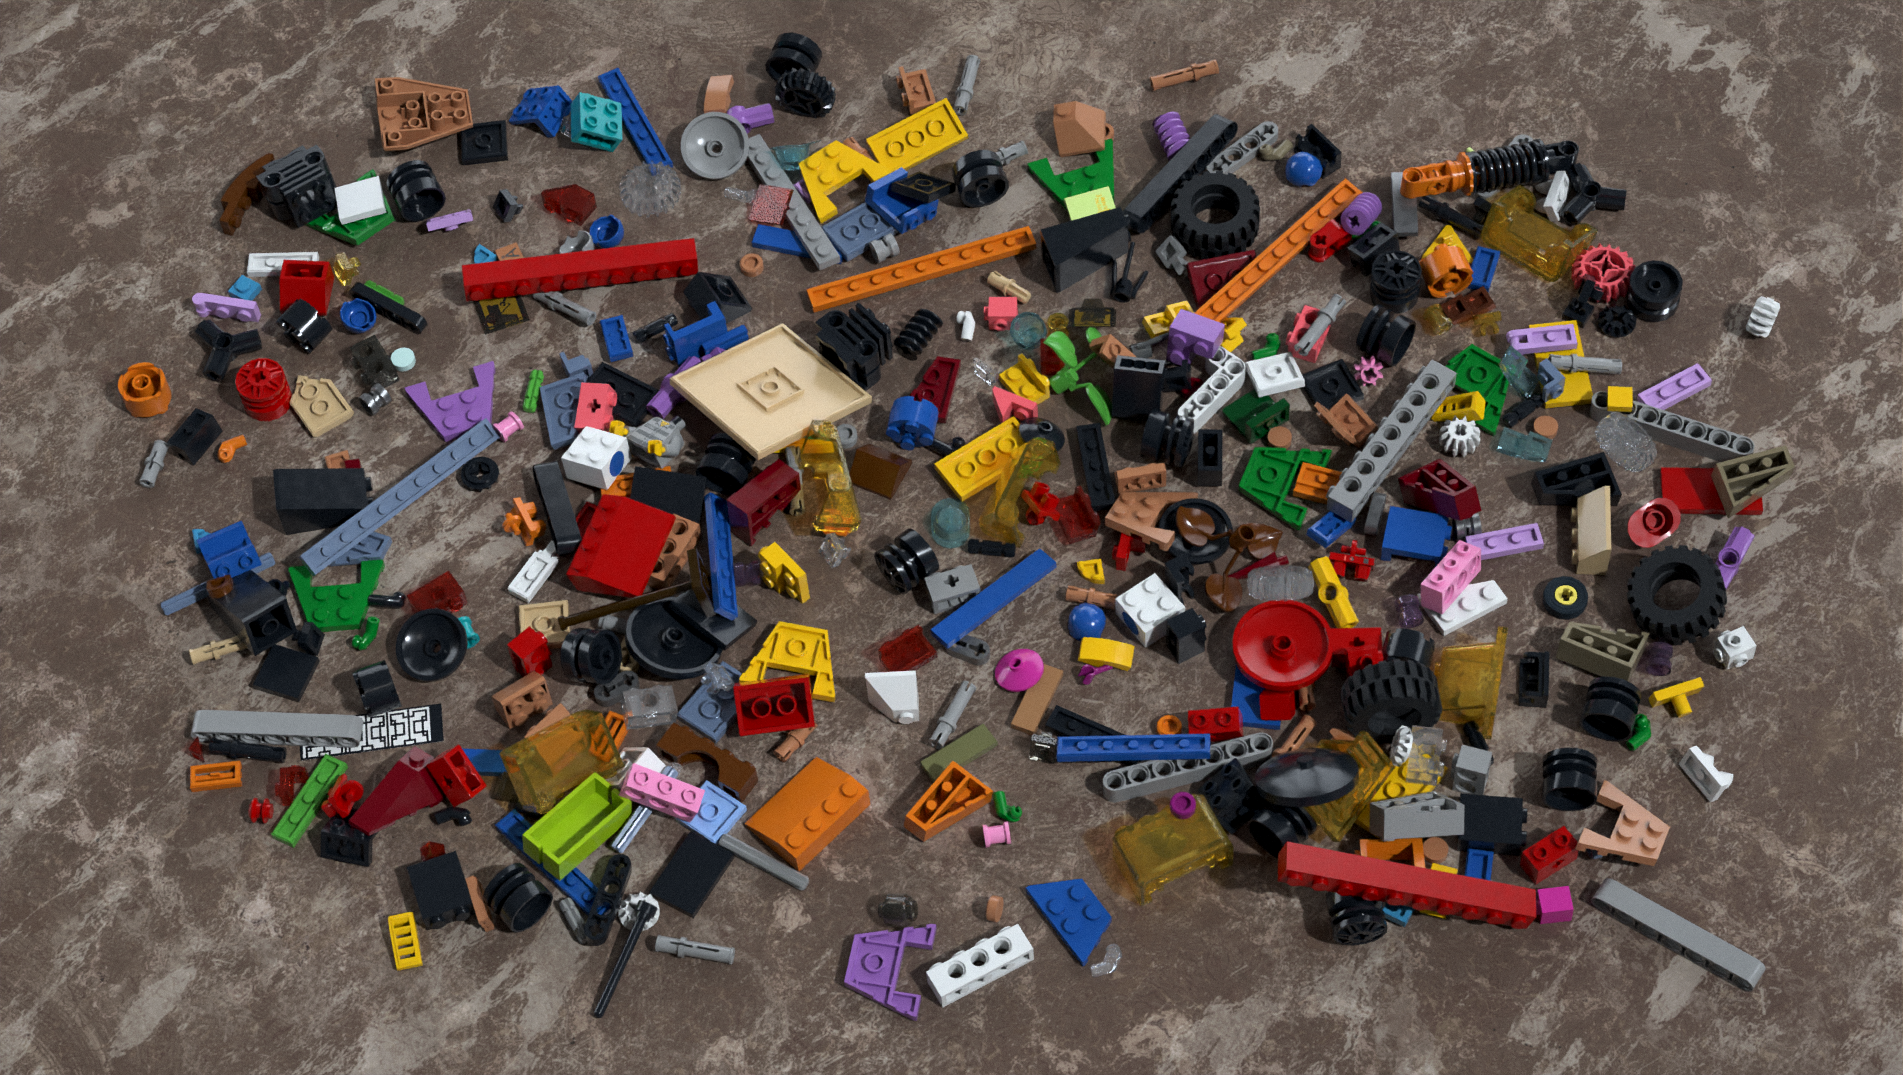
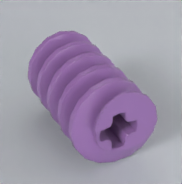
M1168 112L1158 116L1152 123L1157 137L1164 148V152L1170 161L1190 140V136L1186 133L1187 130L1183 126V121L1180 119L1178 112Z
M1370 192L1359 194L1341 215V224L1344 230L1352 235L1363 234L1381 214L1382 203L1380 199Z

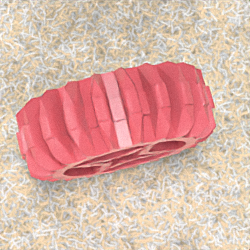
M1599 243L1597 248L1590 245L1588 250L1583 249L1580 255H1577L1574 264H1572L1571 278L1574 281L1575 289H1579L1585 273L1593 276L1596 281L1595 286L1603 289L1604 293L1601 299H1605L1608 303L1610 298L1617 302L1619 296L1625 297L1627 294L1630 276L1636 267L1633 265V259L1628 257L1627 251L1620 252L1619 246L1613 249L1610 243L1607 247H1603Z

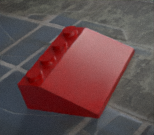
M603 494L566 575L578 591L629 598L642 595L676 520L675 515L624 496Z

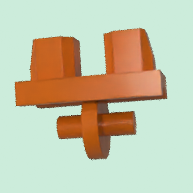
M520 497L513 498L514 507L510 513L505 515L506 520L503 522L502 527L505 532H513L514 535L520 534L525 545L531 546L535 538L545 534L546 525L541 519L532 521L531 518H535L537 515V508L534 502L523 503Z

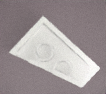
M1491 580L1469 584L1443 615L1425 607L1423 609L1441 634L1445 636L1507 604V597L1496 582ZM1420 593V594H1417V600H1418V602L1420 603V605H1421V593Z

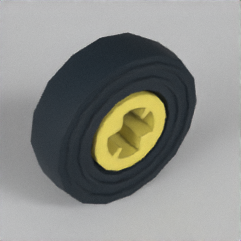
M1561 576L1554 578L1547 584L1543 592V604L1546 610L1558 619L1569 620L1577 618L1584 612L1588 603L1586 587L1573 577ZM1562 595H1568L1569 601H1563Z

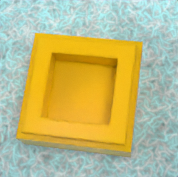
M1608 386L1607 411L1632 412V387Z

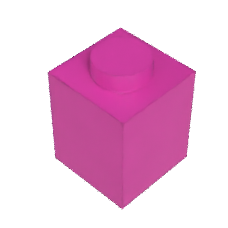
M1569 886L1537 889L1536 915L1539 917L1540 924L1572 920L1574 908Z

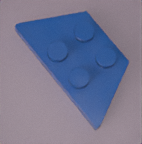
M1082 878L1027 886L1026 893L1080 964L1085 966L1094 947L1096 948L1100 942L1101 935L1112 922L1110 914Z

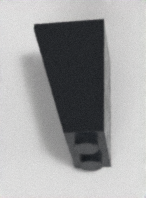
M1121 207L1040 229L1042 259L1056 293L1065 290L1113 262V260L1128 253V243L1131 242V235L1128 229L1131 228L1129 216L1123 214Z
M364 468L273 470L276 511L286 535L339 527L374 501L369 491H373L372 479L366 476Z
M252 570L233 577V589L221 598H211L206 591L211 608L254 656L297 632L286 597Z

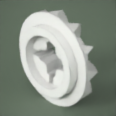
M1402 725L1396 730V734L1393 737L1389 754L1390 762L1394 766L1400 767L1409 757L1413 743L1410 727Z
M640 891L639 894H629L627 899L621 901L618 913L624 927L629 930L632 929L636 920L633 908H636L639 900L648 902L658 908L654 918L645 923L642 931L651 928L657 922L660 908L658 902L651 894L646 895Z

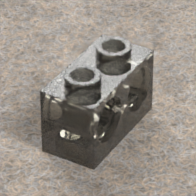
M375 335L350 347L352 357L349 358L355 370L360 369V377L366 387L369 385L372 387L379 383L386 388L400 381L396 367Z

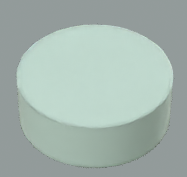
M399 348L391 355L392 365L398 371H408L415 365L414 353L409 348Z

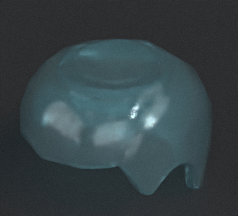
M1026 311L1018 314L1011 321L1010 335L1021 349L1034 350L1040 347L1047 338V328L1038 314Z

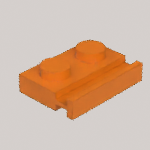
M1303 462L1293 490V496L1327 505L1328 499L1326 494L1332 485H1337L1342 472Z

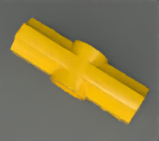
M1325 556L1312 561L1308 568L1318 587L1319 599L1326 604L1336 627L1353 628L1357 626L1359 620L1348 599V590L1341 585L1329 557ZM1336 589V596L1331 599V592Z

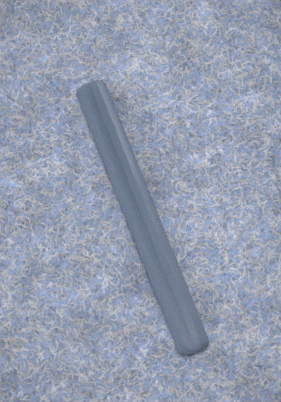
M268 552L259 556L262 565L251 570L257 574L274 566L275 560L272 554ZM207 581L161 602L164 614L170 615L206 598Z

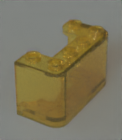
M587 709L574 712L499 753L522 808L539 814L549 812L554 808L553 805L556 803V799L565 795L564 791L570 788H577L594 772L604 779H609L618 774L617 770L625 767L602 712Z
M1192 794L1196 801V810L1190 818H1176L1170 811V805H1168L1161 812L1152 816H1143L1138 822L1130 826H1121L1115 831L1112 839L1113 858L1140 906L1152 902L1151 894L1156 889L1159 892L1164 891V884L1208 865L1212 869L1215 867V863H1218L1222 870L1233 865L1234 847L1204 795Z

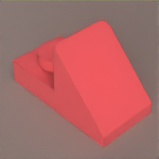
M996 386L992 389L993 403L1001 423L1011 418L1012 415L1022 421L1030 417H1038L1036 402Z

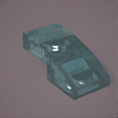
M1509 346L1499 366L1509 383L1526 399L1532 395L1539 379L1538 376L1526 367L1528 360L1512 346Z
M1504 427L1495 451L1520 459L1545 462L1553 440L1531 431L1528 435H1524Z

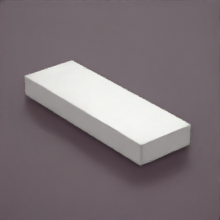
M318 252L250 253L247 274L248 277L280 276L283 260L319 261Z

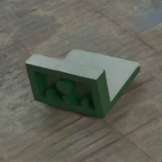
M1253 389L1223 408L1222 413L1243 437L1252 444L1268 434L1272 428L1280 426L1289 420L1290 404L1285 398L1274 402L1269 395L1258 397L1256 390Z

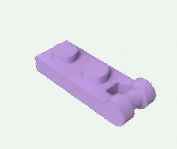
M197 293L192 297L199 317L215 315L220 318L228 317L244 322H259L261 316L256 301L205 293Z
M1573 324L1511 330L1506 334L1507 342L1511 345L1509 347L1510 356L1513 358L1531 353L1577 349V339ZM1526 340L1527 343H1520V341Z

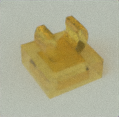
M345 252L336 254L333 271L342 286L351 284L352 276L360 273L357 267L361 266V263L357 257L348 259Z
M1500 311L1473 316L1474 326L1481 325L1479 328L1481 336H1486L1485 328L1487 326L1493 328V334L1499 333V327L1495 322L1502 320Z

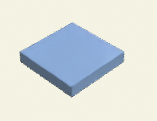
M706 780L700 787L705 792L697 815L690 823L676 817L675 819L693 833L718 845L720 838L731 830L747 811V808L744 804Z

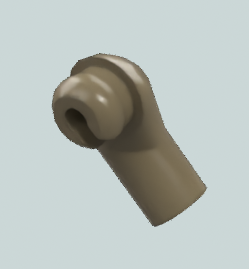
M1287 139L1277 148H1271L1269 144H1264L1259 148L1260 156L1266 161L1281 160L1293 148V144Z

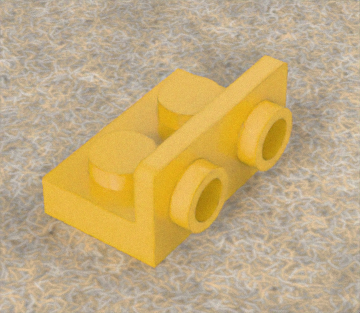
M1022 353L1018 355L1017 364L999 374L1000 382L1013 394L1036 402L1037 405L1050 398L1049 387L1051 385L1048 378L1044 374L1041 375L1037 371L1034 362L1030 358L1027 359Z

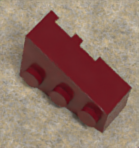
M778 459L773 464L767 466L754 479L749 480L744 487L733 493L727 499L731 533L752 547L756 542L754 537L762 527L767 529L771 525L769 519L777 510L782 512L801 490L799 473Z
M1437 459L1398 478L1404 503L1459 521L1468 519L1482 511L1476 486L1442 459Z

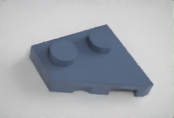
M373 532L329 566L361 564V561L381 560L390 548L392 539L389 536Z

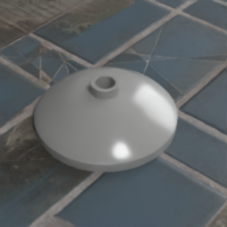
M708 112L693 119L684 130L681 138L682 157L688 168L700 177L711 180L727 178L744 165L749 153V138L743 125L733 116L722 112ZM714 147L721 148L718 153L712 151Z

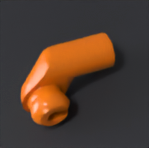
M242 434L222 442L217 453V457L221 462L231 461L236 449L247 445L244 435Z

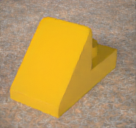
M1226 318L1221 322L1225 324L1223 342L1220 346L1229 352H1232L1243 342L1240 331L1247 326L1243 318Z

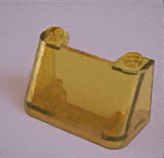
M1518 185L1492 203L1481 232V238L1484 244L1493 250L1501 251L1500 254L1544 280L1555 282L1562 278L1571 268L1577 255H1580L1583 249L1586 250L1595 239L1598 229L1586 223H1579L1574 226L1571 233L1535 213L1533 211L1536 205L1534 194L1527 188Z
M812 420L797 462L799 469L807 467L813 471V478L825 479L828 493L819 515L814 517L815 531L855 532L861 524L862 517L838 429L830 421Z
M1036 437L1013 450L980 515L979 525L983 533L1004 542L1015 543L1018 548L1021 547L1025 536L1018 529L1019 509L1015 503L1029 476L1040 480L1046 472L1057 473L1061 462L1054 442Z

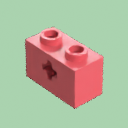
M581 382L574 426L579 433L586 426L609 432L610 423L614 421L612 415L613 406L615 407L617 403V394L609 384Z

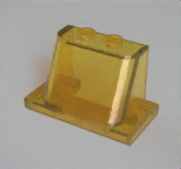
M1498 626L1496 642L1443 646L1441 662L1435 663L1434 675L1438 677L1437 684L1442 704L1440 721L1465 724L1474 720L1479 727H1483L1482 735L1484 739L1491 740L1508 631L1507 627Z
M1360 731L1354 740L1321 739L1315 747L1342 751L1352 756L1358 764L1359 781L1352 791L1334 801L1304 807L1333 842H1340L1396 767L1367 731Z

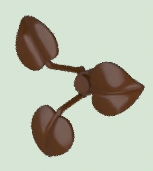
M1180 506L1177 509L1176 522L1181 536L1191 545L1202 547L1206 544L1207 539L1213 541L1229 536V545L1236 552L1223 572V576L1212 574L1206 579L1205 592L1210 601L1219 609L1225 612L1233 611L1242 599V586L1236 578L1228 577V573L1238 556L1247 547V551L1252 557L1259 560L1265 558L1271 553L1276 552L1283 532L1268 525L1248 523L1240 525L1235 531L1229 529L1227 532L1211 535L1215 530V525L1210 515L1196 508Z

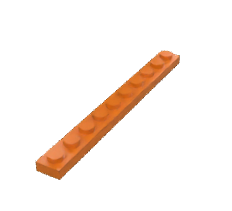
M1345 178L1202 305L1195 314L1220 323L1223 322L1310 244V237L1313 233L1324 227L1330 220L1339 218L1351 202L1363 192Z
M1027 226L807 289V295L815 313L1037 249L1036 242L1030 227Z

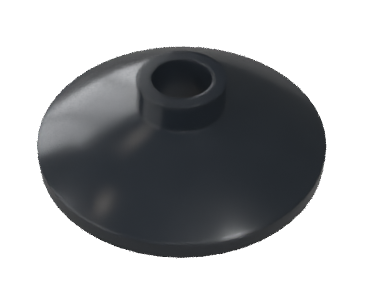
M1030 417L1023 420L1019 426L1018 432L1021 440L1035 451L1055 453L1060 451L1065 443V437L1061 429L1049 420Z

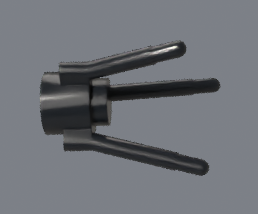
M1135 242L1130 243L1123 275L1119 281H1117V261L1113 260L1112 287L1110 294L1114 300L1121 303H1127L1130 301V298H1136L1137 291L1148 275V271H1144L1134 288L1132 281L1127 279Z

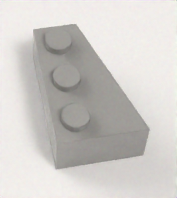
M1436 791L1370 803L1369 833L1387 842L1403 838L1464 835V804Z

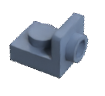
M1546 358L1539 363L1538 379L1544 386L1542 392V400L1544 402L1552 398H1558L1564 391L1565 377Z

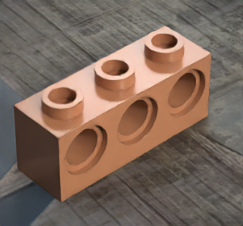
M673 514L676 520L653 571H660L651 574L647 586L657 590L672 586L688 560L687 550L694 549L702 537L698 523Z

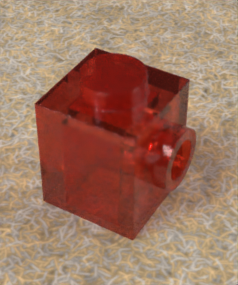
M1041 338V375H1055L1058 371L1062 370L1065 363L1052 348L1043 343L1046 338Z

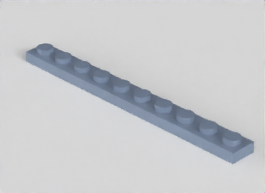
M485 418L298 558L314 577L499 439L500 435Z

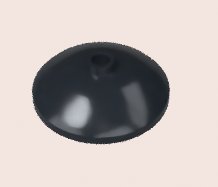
M1198 498L1184 499L1174 503L1164 512L1159 528L1175 531V540L1168 550V553L1176 558L1187 553L1191 564H1206L1219 559L1230 547L1229 536L1213 541L1207 539L1204 546H1194L1188 543L1178 530L1176 515L1177 509L1180 506L1200 509L1210 515L1215 525V530L1211 535L1221 534L1229 529L1233 530L1229 516L1215 503Z
M437 608L422 610L411 616L401 627L396 640L397 660L402 669L417 680L433 682L444 679L456 671L466 655L468 645L466 630L461 621L446 610ZM440 645V651L435 653V648Z

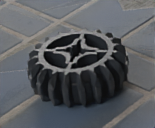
M792 68L791 71L786 70L778 78L775 86V99L779 101L780 106H785V111H791L793 115L797 114L808 118L814 117L815 119L818 116L825 117L826 113H830V110H832L836 100L835 88L832 86V82L826 81L825 76L821 77L818 72L813 73L810 69L808 71H805L803 68L799 70Z

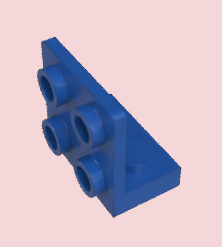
M559 85L530 88L524 93L520 104L513 110V115L509 122L511 125L535 122L548 138L555 137L570 113V104L573 101Z

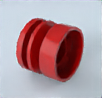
M258 358L249 361L240 368L236 375L235 384L245 411L251 418L258 421H272L279 419L287 413L291 407L289 402L292 393L284 370L278 362L269 358Z

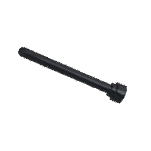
M639 900L636 905V920L594 1010L596 1018L604 1016L645 923L653 919L658 908L648 902Z

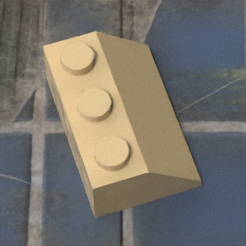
M1603 486L1577 498L1576 508H1571V522H1575V528H1572L1571 543H1576V550L1572 549V564H1576V574H1607L1611 554L1610 486Z

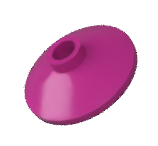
M1013 650L1004 655L998 662L995 669V678L998 684L1007 691H1025L1033 687L1043 675L1044 664L1039 654L1033 650Z

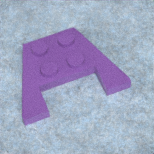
M493 361L473 367L478 387L436 400L430 399L425 382L405 387L409 399H412L419 411L427 417L429 423L445 442L461 437L485 418L492 424V398L495 384L494 373L496 370Z
M927 924L926 927L915 929L913 927H906L901 931L894 932L884 930L854 935L844 979L845 987L913 1021H917L921 995L895 990L905 946L932 950L937 930L936 924Z

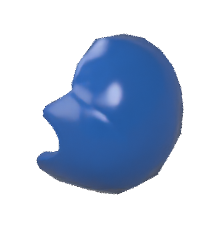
M1298 152L1287 160L1285 167L1286 179L1297 187L1303 185L1313 186L1320 179L1323 168L1321 161L1312 154Z
M613 215L604 216L592 223L590 235L597 247L602 249L613 248L622 241L624 228L620 219Z
M355 298L350 302L345 301L340 309L341 323L352 333H365L373 328L376 323L375 308L368 301Z
M1082 603L1075 606L1068 620L1070 635L1078 641H1081L1083 637L1100 638L1106 624L1103 610L1090 603Z

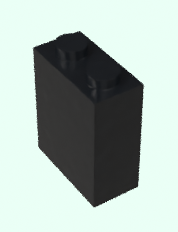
M1117 355L1113 378L1112 416L1147 421L1153 409L1162 411L1165 360Z
M1461 793L1459 803L1464 804V835H1457V851L1467 852L1469 848L1492 851L1494 854L1519 856L1521 846L1526 847L1527 831H1522V823H1527V808H1523V798Z
M456 851L407 867L427 930L440 929L448 923L464 921L476 914Z

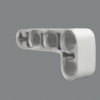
M1221 346L1212 359L1205 357V369L1211 377L1178 410V415L1183 417V423L1187 417L1194 419V434L1245 383V363Z

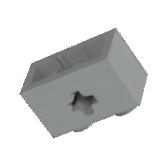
M972 564L960 565L952 570L942 573L936 572L924 578L926 593L934 614L961 607L980 593V586Z

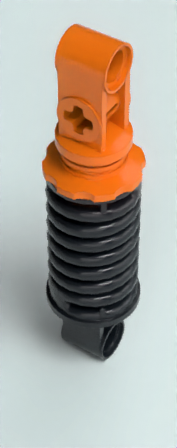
M1534 139L1519 145H1505L1502 148H1488L1485 151L1459 152L1456 161L1446 160L1443 163H1432L1405 169L1402 175L1400 192L1404 197L1414 199L1444 192L1453 193L1461 189L1465 196H1469L1474 193L1484 192L1485 189L1491 191L1494 188L1501 189L1503 186L1509 188L1511 185H1526L1528 182L1544 183L1547 182L1549 174L1556 173V171L1566 172L1572 165L1576 164L1579 146L1569 140L1544 145L1541 139Z

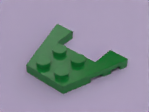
M1112 138L1105 140V150L1094 152L1098 163L1059 175H1054L1047 158L1027 163L1028 171L1039 179V183L1043 187H1047L1053 193V197L1065 209L1064 198L1109 186L1114 201Z
M372 169L356 181L376 177V173ZM383 193L386 213L343 225L340 222L339 213L331 218L324 214L305 224V226L358 246L395 221Z
M1471 344L1449 360L1445 367L1457 373L1455 389L1463 393L1478 391L1485 399L1484 419L1476 421L1475 427H1479V429L1494 437L1513 373V366Z
M1255 447L1239 483L1238 491L1294 529L1300 531L1308 508L1286 502V497L1299 466H1302V463L1305 462L1326 468L1332 450L1322 449L1321 452L1301 448L1300 451H1286V448Z
M383 559L361 561V583L312 587V574L305 566L289 567V572L307 622H313L322 632L361 629L369 609L368 597L377 589L378 579L381 572L384 571L385 563Z

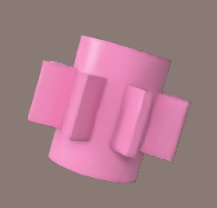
M1362 356L1360 364H1354V368L1359 371L1354 375L1355 379L1359 380L1362 378L1363 386H1366L1367 383H1372L1375 386V381L1378 378H1383V374L1378 371L1383 368L1382 363L1375 364L1374 356L1370 359H1365ZM1370 368H1372L1373 372L1369 371L1367 374L1364 373V370L1368 371Z

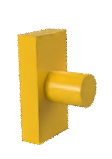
M1701 677L1655 691L1648 699L1652 708L1672 702L1678 718L1684 717L1692 713L1687 696L1699 693L1703 689L1704 684Z

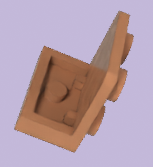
M1347 393L1330 410L1318 402L1314 404L1318 410L1316 415L1325 424L1327 423L1332 428L1331 431L1335 436L1343 440L1348 446L1354 444L1360 448L1367 441L1368 437L1378 430V425Z

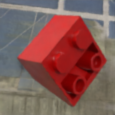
M283 260L279 278L281 314L294 301L303 299L318 311V315H327L334 283V275L328 261Z

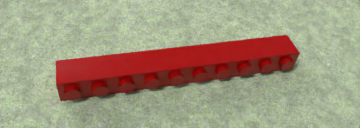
M694 238L462 265L466 302L695 275L698 272Z
M1286 842L1278 853V882L1287 883L1290 886H1304L1316 891H1330L1341 896L1362 897L1367 901L1377 900L1394 906H1409L1415 910H1430L1441 915L1461 916L1467 920L1477 919L1487 921L1489 924L1508 925L1514 929H1527L1536 918V889L1293 842Z

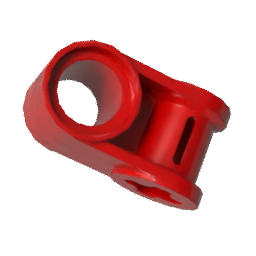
M1330 220L1324 227L1311 235V247L1308 251L1309 258L1318 263L1326 261L1337 251L1347 246L1352 238V234L1347 233L1336 220Z

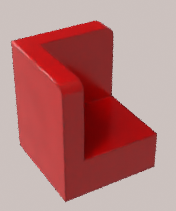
M1264 689L1259 695L1262 720H1291L1295 715L1294 691Z

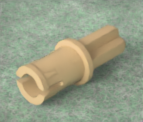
M997 271L991 272L987 279V283L999 289L1004 296L1017 297V300L1023 304H1026L1031 298V293L1017 285L1014 279H1008Z

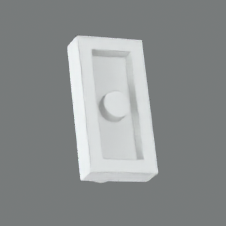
M1556 171L1554 179L1535 186L1537 191L1547 195V197L1537 200L1532 206L1537 211L1547 214L1550 222H1559L1561 211L1564 209L1572 187L1565 171Z
M1697 746L1689 748L1679 765L1706 798L1713 802L1718 800L1722 792L1731 785L1733 774L1718 771L1713 766L1714 757L1702 753Z

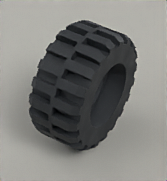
M1206 171L1200 176L1196 174L1190 177L1189 182L1187 180L1180 185V189L1178 188L1175 191L1171 201V230L1173 231V236L1178 239L1185 251L1188 249V254L1194 257L1197 255L1201 256V259L1204 260L1245 252L1246 247L1249 248L1254 243V238L1258 235L1260 221L1259 198L1255 194L1251 185L1247 186V181L1241 177L1237 179L1235 174L1228 173L1227 175L1223 174V171H1216V173ZM1221 208L1231 212L1235 217L1224 223L1211 224L1200 220L1196 215L1205 209Z
M1672 545L1665 546L1663 551L1659 552L1658 549L1651 551L1652 556L1649 558L1644 556L1639 561L1640 567L1635 566L1631 572L1632 578L1628 579L1627 599L1633 617L1641 631L1649 633L1651 639L1658 637L1660 643L1668 644L1669 641H1673L1674 645H1682V641L1688 640L1689 644L1696 642V637L1701 636L1705 638L1708 636L1710 628L1716 629L1720 624L1718 617L1723 618L1726 611L1727 594L1721 571L1718 565L1713 563V559L1707 554L1702 555L1701 550L1697 548H1692L1691 551L1688 550L1686 545H1679V548L1673 549ZM1688 580L1700 587L1697 599L1684 609L1665 610L1654 603L1657 591L1670 581Z
M1393 659L1389 662H1386V660L1379 661L1375 665L1369 664L1364 669L1355 671L1353 676H1349L1341 689V701L1346 727L1356 738L1368 743L1392 744L1396 730L1402 725L1410 727L1413 737L1422 736L1425 731H1430L1434 724H1437L1442 714V704L1436 676L1428 667L1419 662L1415 663L1413 660L1400 661V659Z

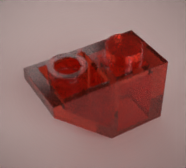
M577 184L547 189L541 193L543 205L550 213L555 212L567 222H574L579 226H582L597 208L594 193Z

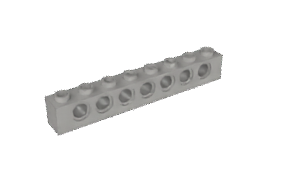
M1433 359L1427 366L1421 367L1414 384L1412 382L1409 383L1405 389L1404 397L1401 400H1396L1391 409V414L1388 417H1383L1378 426L1379 430L1368 437L1363 451L1359 450L1355 454L1350 468H1345L1342 471L1337 485H1332L1326 494L1328 510L1351 523L1454 388L1456 372Z

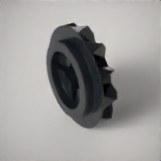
M1614 303L1613 306H1605L1604 310L1599 313L1598 325L1609 336L1625 337L1634 331L1637 317L1634 316L1633 310L1627 309L1625 305L1617 306ZM1614 316H1615L1616 318H1620V317H1621V318H1622V321H1621V322H1619L1618 320H1617V321H1613V317H1614Z
M487 457L473 458L461 470L463 484L468 486L471 491L478 489L481 492L485 488L491 489L492 484L497 483L498 476L500 475L496 462ZM480 468L484 473L481 480H479L477 477V475L480 472Z

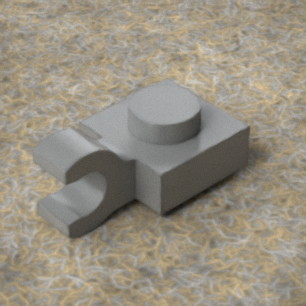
M1170 235L1155 252L1166 268H1174L1179 275L1184 272L1188 277L1186 268L1188 262L1183 259L1187 252L1178 239Z

